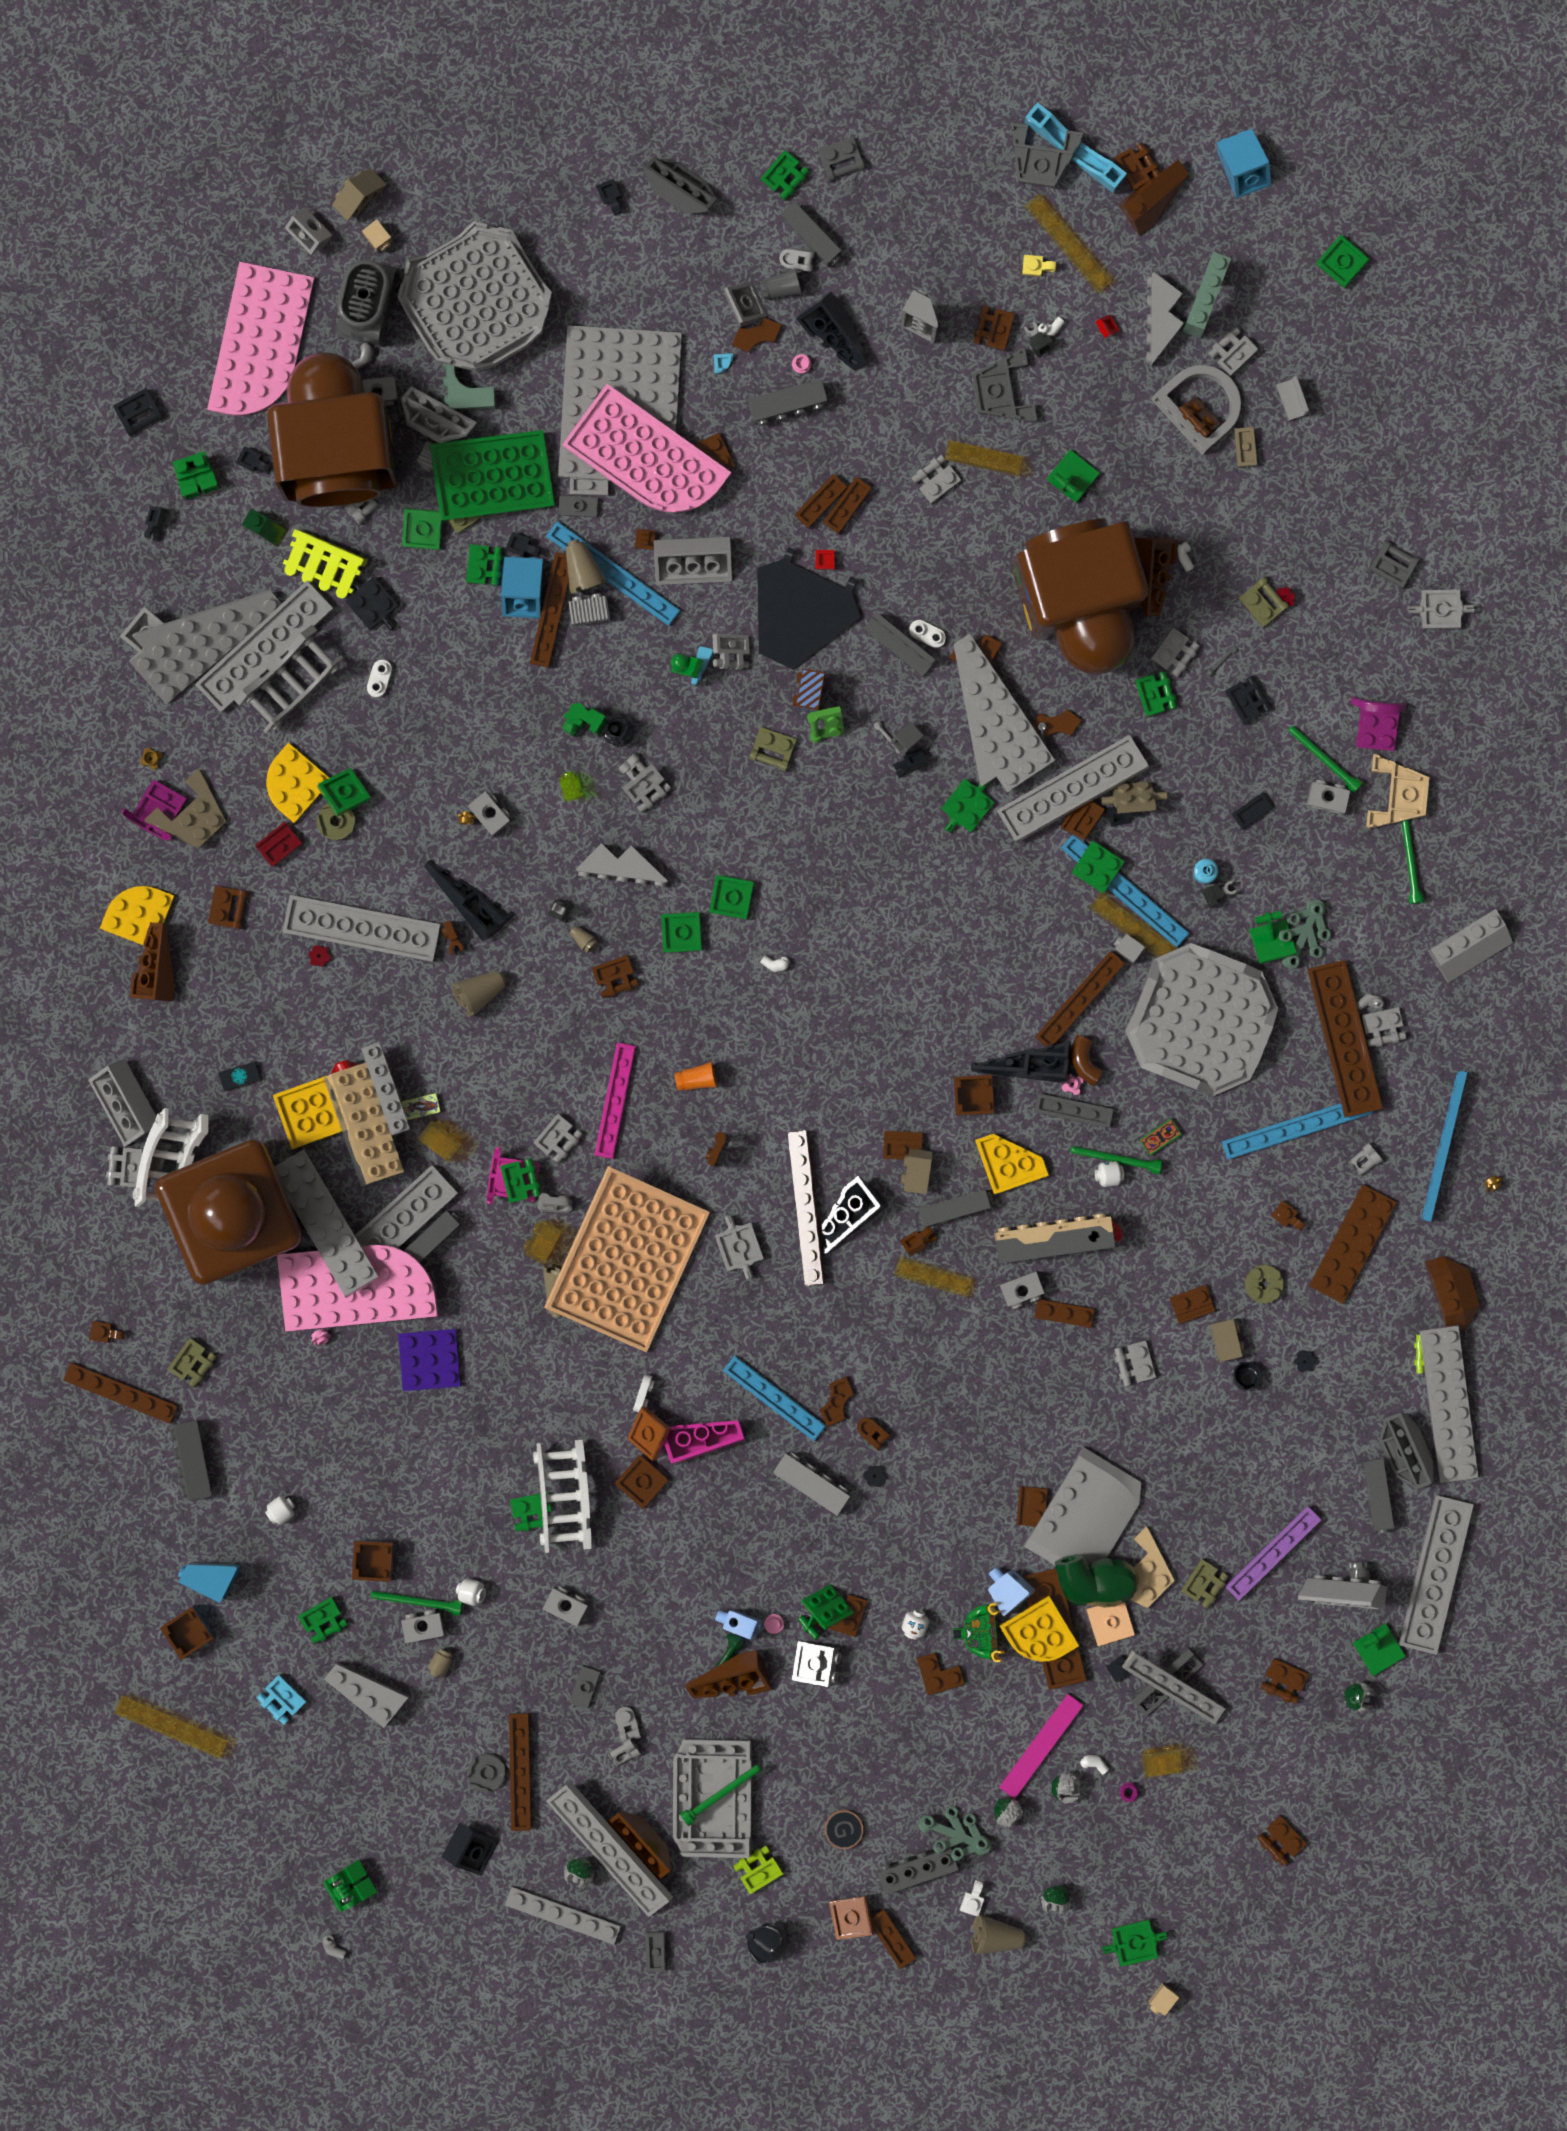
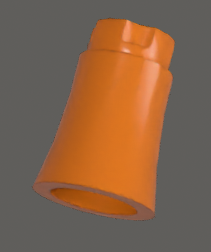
M712 1061L675 1073L678 1091L717 1088Z

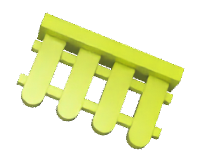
M295 529L292 536L297 539L295 542H291L290 546L293 549L289 559H284L283 562L286 565L285 573L293 576L297 573V570L303 572L302 581L304 583L306 581L312 583L314 578L320 580L319 588L323 591H328L333 585L337 587L336 595L339 598H346L349 593L353 594L354 589L351 587L356 575L360 576L362 572L358 569L360 566H366L368 559L305 531ZM308 543L314 546L313 549L307 547ZM325 551L331 553L330 557L324 555ZM306 552L310 554L306 567H302L300 563ZM342 559L348 560L347 565L341 562ZM324 560L327 562L323 575H320L317 571L321 561ZM339 567L345 569L340 583L334 581Z

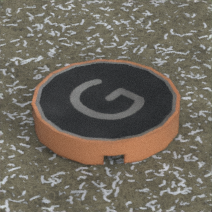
M839 1810L827 1819L825 1835L834 1847L849 1849L861 1840L863 1824L855 1813L849 1810Z

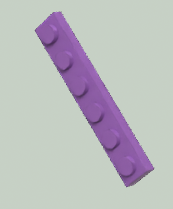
M1306 1506L1225 1587L1239 1601L1321 1519Z

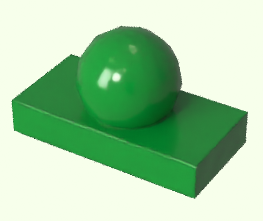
M682 653L676 654L671 659L672 669L670 672L696 679L703 660L686 656Z

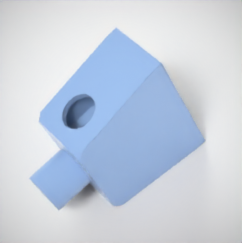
M996 1567L989 1573L995 1583L988 1590L994 1601L1000 1603L997 1606L1003 1616L1010 1614L1036 1591L1014 1570L1003 1574Z
M719 1610L715 1621L724 1624L723 1629L750 1640L757 1638L763 1621L735 1610H729L728 1613ZM734 1619L738 1620L737 1626L734 1625Z

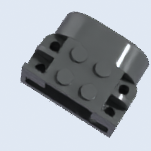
M361 260L355 262L347 269L342 279L340 294L336 302V308H338L337 337L369 343L379 347L382 346L399 277L396 267L379 264L372 260ZM363 292L369 293L366 299L359 298L360 294Z

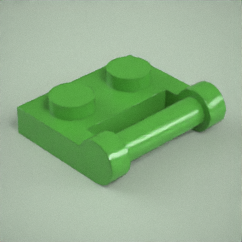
M840 706L814 711L807 715V720L811 727L810 738L813 743H818L823 738L837 737L845 734ZM819 720H823L824 729L818 728Z

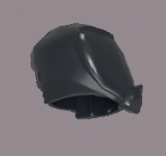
M765 1923L749 1931L746 1935L749 1953L758 1964L775 1962L787 1951L789 1944L788 1932L780 1925Z

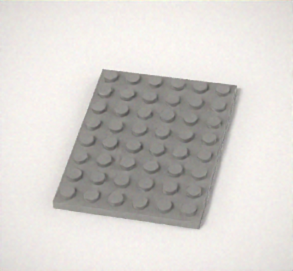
M567 325L558 478L610 481L562 446L606 384L613 387L676 433L682 333Z

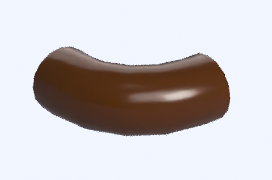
M1076 1035L1071 1050L1072 1065L1079 1077L1088 1084L1095 1086L1101 1076L1102 1069L1095 1066L1090 1059V1051L1094 1043L1083 1036Z

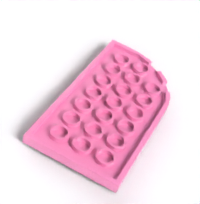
M239 262L207 408L208 411L233 416L250 415L270 407L285 393L290 374L296 366L314 277Z
M608 384L604 386L562 444L565 449L639 502L662 512H685L705 504L715 496L731 475V472Z
M389 1245L361 1246L379 1279L347 1298L342 1293L318 1250L277 1255L285 1331L438 1316L435 1288L430 1275L415 1257Z

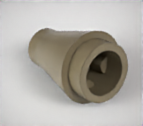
M575 926L570 931V935L583 952L590 953L597 946L596 937L578 926Z

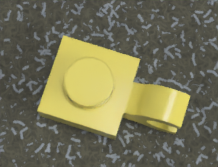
M1024 255L1022 275L1041 277L1042 271L1055 272L1056 262H1043V256Z

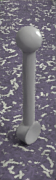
M877 721L874 724V728L880 730L890 742L892 738L882 728L881 722Z

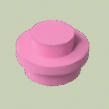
M799 354L794 357L792 367L797 373H806L811 368V360L807 355Z
M771 1614L765 1619L764 1625L768 1632L776 1634L783 1629L784 1622L779 1615Z

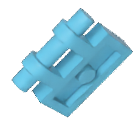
M280 1674L265 1688L270 1693L268 1697L262 1692L256 1697L261 1702L260 1705L264 1709L267 1708L274 1715L273 1718L276 1721L279 1720L283 1725L289 1720L284 1713L288 1711L293 1716L306 1702ZM274 1698L283 1706L280 1710L272 1703Z

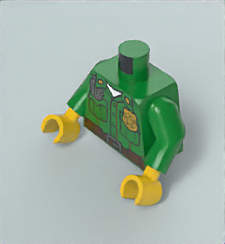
M994 1602L977 1606L967 1614L966 1619H964L963 1628H953L954 1640L965 1639V1645L969 1648L970 1652L981 1658L1003 1662L1004 1660H1000L998 1655L1005 1652L1003 1650L994 1651L997 1650L995 1614L1001 1612V1610L997 1611L995 1609V1605L1000 1603Z

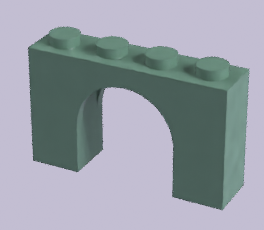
M1216 252L1212 253L1183 333L1201 338L1231 258Z
M443 364V369L447 371V377H443L444 388H448V395L445 396L446 406L457 412L496 409L494 387H465L456 378V367Z

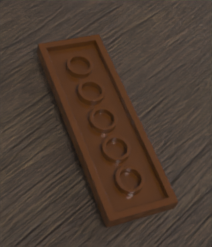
M1362 1184L1308 1286L1343 1304L1397 1202Z
M1056 1568L1021 1576L1036 1590L1026 1599L1028 1608L1049 1596L1076 1640L1067 1600L1061 1590ZM1078 1647L1058 1659L1042 1662L1049 1690L1086 1681Z

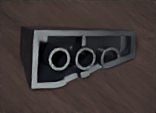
M832 292L823 296L796 317L807 334L811 337L816 335L822 339L823 343L821 345L825 348L828 346L832 347L837 351L836 356L854 371L869 361L843 306Z
M857 1176L842 1190L840 1198L832 1207L833 1210L819 1229L821 1248L825 1254L889 1206L880 1193L860 1176Z

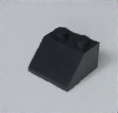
M459 1822L441 1857L454 1867L481 1876L499 1841L471 1826Z

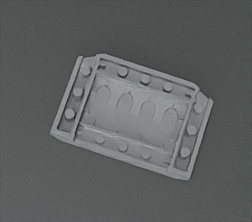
M1083 1447L1040 1521L1032 1530L1023 1546L1054 1565L1058 1559L1074 1554L1082 1555L1090 1563L1098 1559L1107 1558L1140 1504L1141 1482Z
M684 1739L673 1759V1838L683 1857L750 1858L752 1847V1777L697 1815V1819L689 1827L680 1816V1813L684 1810L694 1809L752 1768L751 1740Z

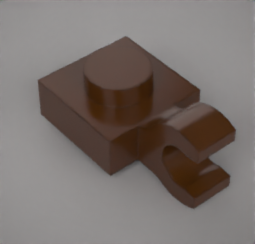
M450 920L444 922L445 928H442L445 939L449 938L451 941L449 953L452 956L454 955L453 948L455 946H458L461 952H463L464 948L458 940L452 922Z
M1283 1200L1271 1214V1217L1285 1228L1289 1223L1299 1231L1305 1226L1304 1223L1295 1218L1298 1212Z
M927 1227L919 1234L917 1231H914L900 1240V1242L911 1257L927 1247L925 1245L926 1242H934L937 1238L932 1229Z
M92 1321L89 1340L109 1343L110 1338L123 1339L124 1332L111 1330L112 1324Z

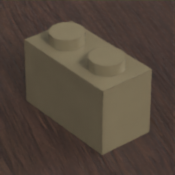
M909 1149V1155H905L903 1164L904 1167H907L906 1173L902 1172L901 1177L904 1191L927 1194L932 1162L931 1151Z
M1234 1319L1209 1324L1218 1362L1242 1357L1244 1346L1243 1342L1238 1340L1237 1334L1240 1333L1238 1322H1234Z

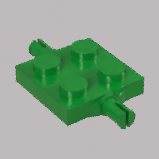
M966 779L962 780L940 808L951 820L944 828L948 833L951 834L956 825L972 832L994 804L984 793L985 788L990 782L981 787L980 784L975 786Z
M1149 1919L1112 1927L1113 1944L1102 1946L1104 1955L1115 1952L1118 1956L1120 1967L1158 1958L1156 1951L1157 1942L1168 1938L1166 1931L1154 1934Z

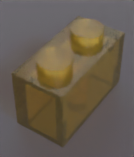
M431 1120L418 1137V1140L444 1160L450 1162L463 1144L460 1142L462 1138L454 1132L450 1135L445 1131L446 1126L437 1120L435 1123Z
M542 1220L541 1223L536 1222L532 1230L534 1233L532 1239H527L522 1249L525 1250L524 1255L544 1265L563 1231Z
M1165 1745L1163 1750H1155V1747L1146 1748L1143 1753H1140L1144 1778L1183 1772L1180 1749L1178 1747L1175 1748L1174 1745Z

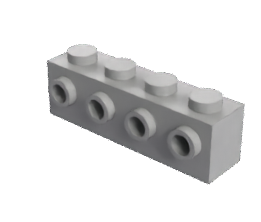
M791 1452L789 1455L785 1453L773 1473L835 1515H838L850 1497L847 1494L849 1490L840 1484L836 1487L831 1483L832 1479L825 1474L820 1476L815 1473L817 1469L812 1465L800 1463L799 1460L801 1458Z

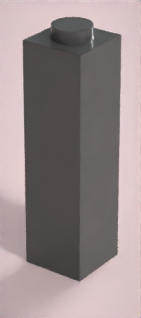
M795 201L780 214V218L810 250L815 251V255L826 267L830 264L834 266L841 259V250Z
M981 1190L919 1208L918 1210L923 1227L991 1208L990 1204L993 1201L990 1192L986 1193V1190Z
M448 1211L444 1212L404 1252L411 1254L421 1263L461 1225L458 1222L460 1218L453 1211L451 1213Z
M1384 1459L1362 1461L1372 1528L1374 1531L1378 1530V1534L1390 1532L1389 1529L1394 1528Z

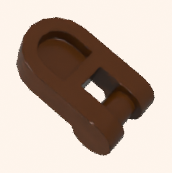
M862 1418L857 1423L858 1433L878 1451L882 1448L881 1445L885 1440L888 1441L891 1438L886 1431L870 1418ZM877 1431L880 1436L874 1440L871 1436Z

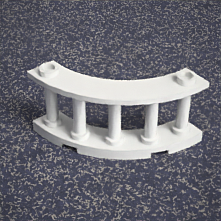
M164 1108L160 1114H157L146 1140L139 1165L136 1188L133 1191L135 1207H139L146 1199L159 1201L156 1193L146 1192L147 1179H159L168 1173L149 1170L152 1157L177 1160L176 1170L192 1164L195 1156L192 1153L194 1147H199L203 1138L208 1134V1115L200 1114L196 1120L186 1121L168 1118V1108ZM168 1125L190 1129L185 1134L165 1131ZM160 1138L183 1142L182 1149L178 1153L156 1150L155 1148Z
M575 1440V1448H572V1451L542 1453L541 1444H537V1452H533L534 1463H538L543 1534H540V1545H544L545 1553H549V1543L579 1540V1542H583V1549H591L590 1508L583 1440ZM569 1458L576 1460L577 1468H574V1470L545 1473L543 1471V1461ZM578 1479L579 1490H576V1492L546 1495L544 1480ZM580 1501L581 1512H577V1514L547 1516L546 1502ZM581 1523V1530H578L576 1533L548 1535V1524Z

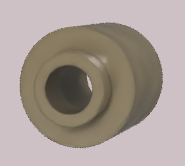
M439 1648L428 1666V1669L431 1670L430 1674L437 1678L445 1676L453 1661V1654Z

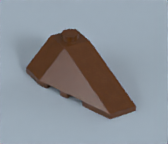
M1179 159L1175 160L1118 204L1139 236L1156 224L1189 176Z
M1135 537L1136 548L1149 588V593L1142 603L1144 616H1160L1166 596L1163 587L1171 579V575L1167 573L1170 564L1175 565L1178 539Z
M150 922L143 943L145 947L143 956H139L137 962L140 965L137 973H134L132 977L130 998L172 1002L174 977L166 924Z
M756 1649L738 1654L685 1684V1688L692 1698L716 1697L718 1692L729 1693V1696H735V1691H747V1695H754L771 1690V1684L764 1660Z

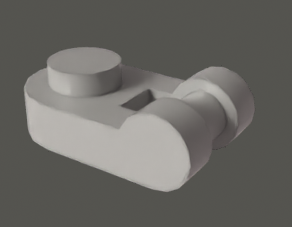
M786 248L781 252L779 260L781 265L786 268L813 271L812 258L815 256V251ZM799 256L805 257L804 263H799Z
M542 1193L539 1196L537 1207L543 1212L566 1213L572 1211L573 1202L567 1196L550 1197L548 1194Z
M627 1706L619 1708L615 1718L621 1742L623 1743L629 1738L640 1739L641 1736L633 1710ZM631 1725L632 1731L625 1732L624 1727Z

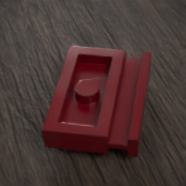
M283 822L259 841L255 847L273 868L301 846L302 842L286 822Z

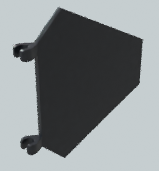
M789 547L783 559L757 568L759 654L794 670L861 617L852 594L857 583L855 578L850 577L844 589L790 563L795 550Z

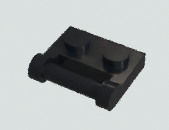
M147 388L113 405L129 437L152 422L163 419ZM150 409L152 410L153 414L131 426L129 425V420Z

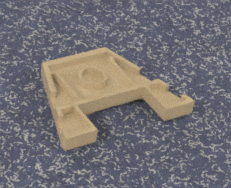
M1373 754L1371 772L1391 774L1388 812L1368 810L1366 829L1424 817L1426 815L1429 777L1400 766L1391 760L1384 759L1377 754Z
M1145 1527L1134 1538L1147 1552V1555L1134 1567L1138 1573L1139 1586L1138 1591L1130 1600L1148 1608L1175 1580L1149 1529Z

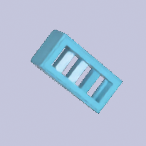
M699 647L697 658L703 660V664L697 678H692V686L696 687L714 655L713 649Z

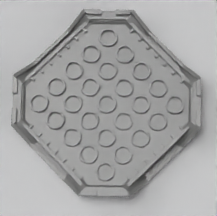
M473 221L459 236L427 255L407 260L398 300L424 345L438 363L473 371L491 368L527 348L542 334L552 292L536 272L513 230L502 227H490L487 224Z
M1189 943L1152 960L1147 980L1134 1013L1125 1029V1033L1134 1050L1140 1068L1214 1096L1251 1079L1273 1029L1278 1007L1262 971L1212 950Z

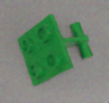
M1069 450L1046 480L1077 503L1100 473Z
M1281 910L1273 913L1266 912L1265 915L1254 917L1256 925L1265 922L1266 925L1249 929L1259 964L1297 954L1292 938L1288 942L1279 939L1280 931L1289 930L1286 919L1272 923L1273 920L1282 918ZM1284 933V939L1287 938V933Z
M830 1584L801 1600L802 1604L812 1615L809 1621L804 1615L800 1616L798 1621L804 1627L805 1633H809L815 1641L820 1637V1634L814 1628L817 1622L826 1630L850 1617L854 1612Z
M1386 1623L1353 1642L1354 1647L1372 1676L1406 1657Z

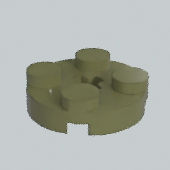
M329 804L324 805L317 816L319 831L326 838L334 841L347 838L354 831L356 823L353 811L350 810L338 816L337 818H341L339 826H335V824H331V821L334 820L333 817L336 816Z
M1259 1265L1247 1274L1244 1282L1245 1290L1255 1302L1270 1303L1278 1299L1282 1293L1283 1278L1280 1272L1272 1266ZM1263 1279L1269 1282L1266 1290H1262V1286H1259V1282H1262Z

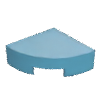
M733 353L714 354L715 374L722 373L729 368L733 360Z

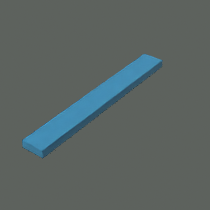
M558 521L546 535L549 540L565 551V547L569 546L568 542L579 539L580 542L584 541ZM584 541L607 582L666 625H671L680 612L678 608Z
M1071 836L1061 849L1078 863L1088 845ZM1117 872L1107 889L1177 948L1189 933Z
M1458 1071L1456 1074L1421 1218L1423 1221L1431 1222L1467 1076V1072Z
M1337 1104L1221 1142L1228 1160L1374 1112L1371 1111L1344 1118L1341 1104Z

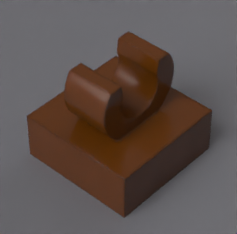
M637 529L635 548L654 550L656 531Z

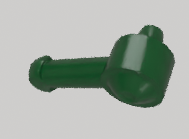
M727 1634L726 1638L728 1639L729 1647L716 1664V1667L730 1660L734 1652L743 1647L745 1640L737 1634Z

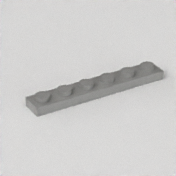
M1135 1651L1131 1652L1122 1666L1128 1672L1214 1725L1225 1710L1216 1701Z
M513 1886L505 1903V1906L613 1945L621 1925Z

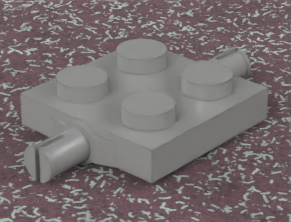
M1460 589L1422 590L1420 606H1408V614L1420 613L1422 629H1460L1462 614L1474 613V605H1462Z
M733 1215L729 1216L730 1221L728 1216L724 1217L728 1229L716 1234L715 1238L726 1270L730 1271L740 1268L743 1269L746 1279L749 1278L747 1271L750 1278L754 1277L750 1265L762 1260L763 1256L752 1224L748 1223L738 1226L735 1225Z

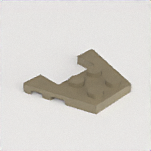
M197 769L185 781L199 795L173 821L157 807L144 821L199 849L226 821L200 770Z

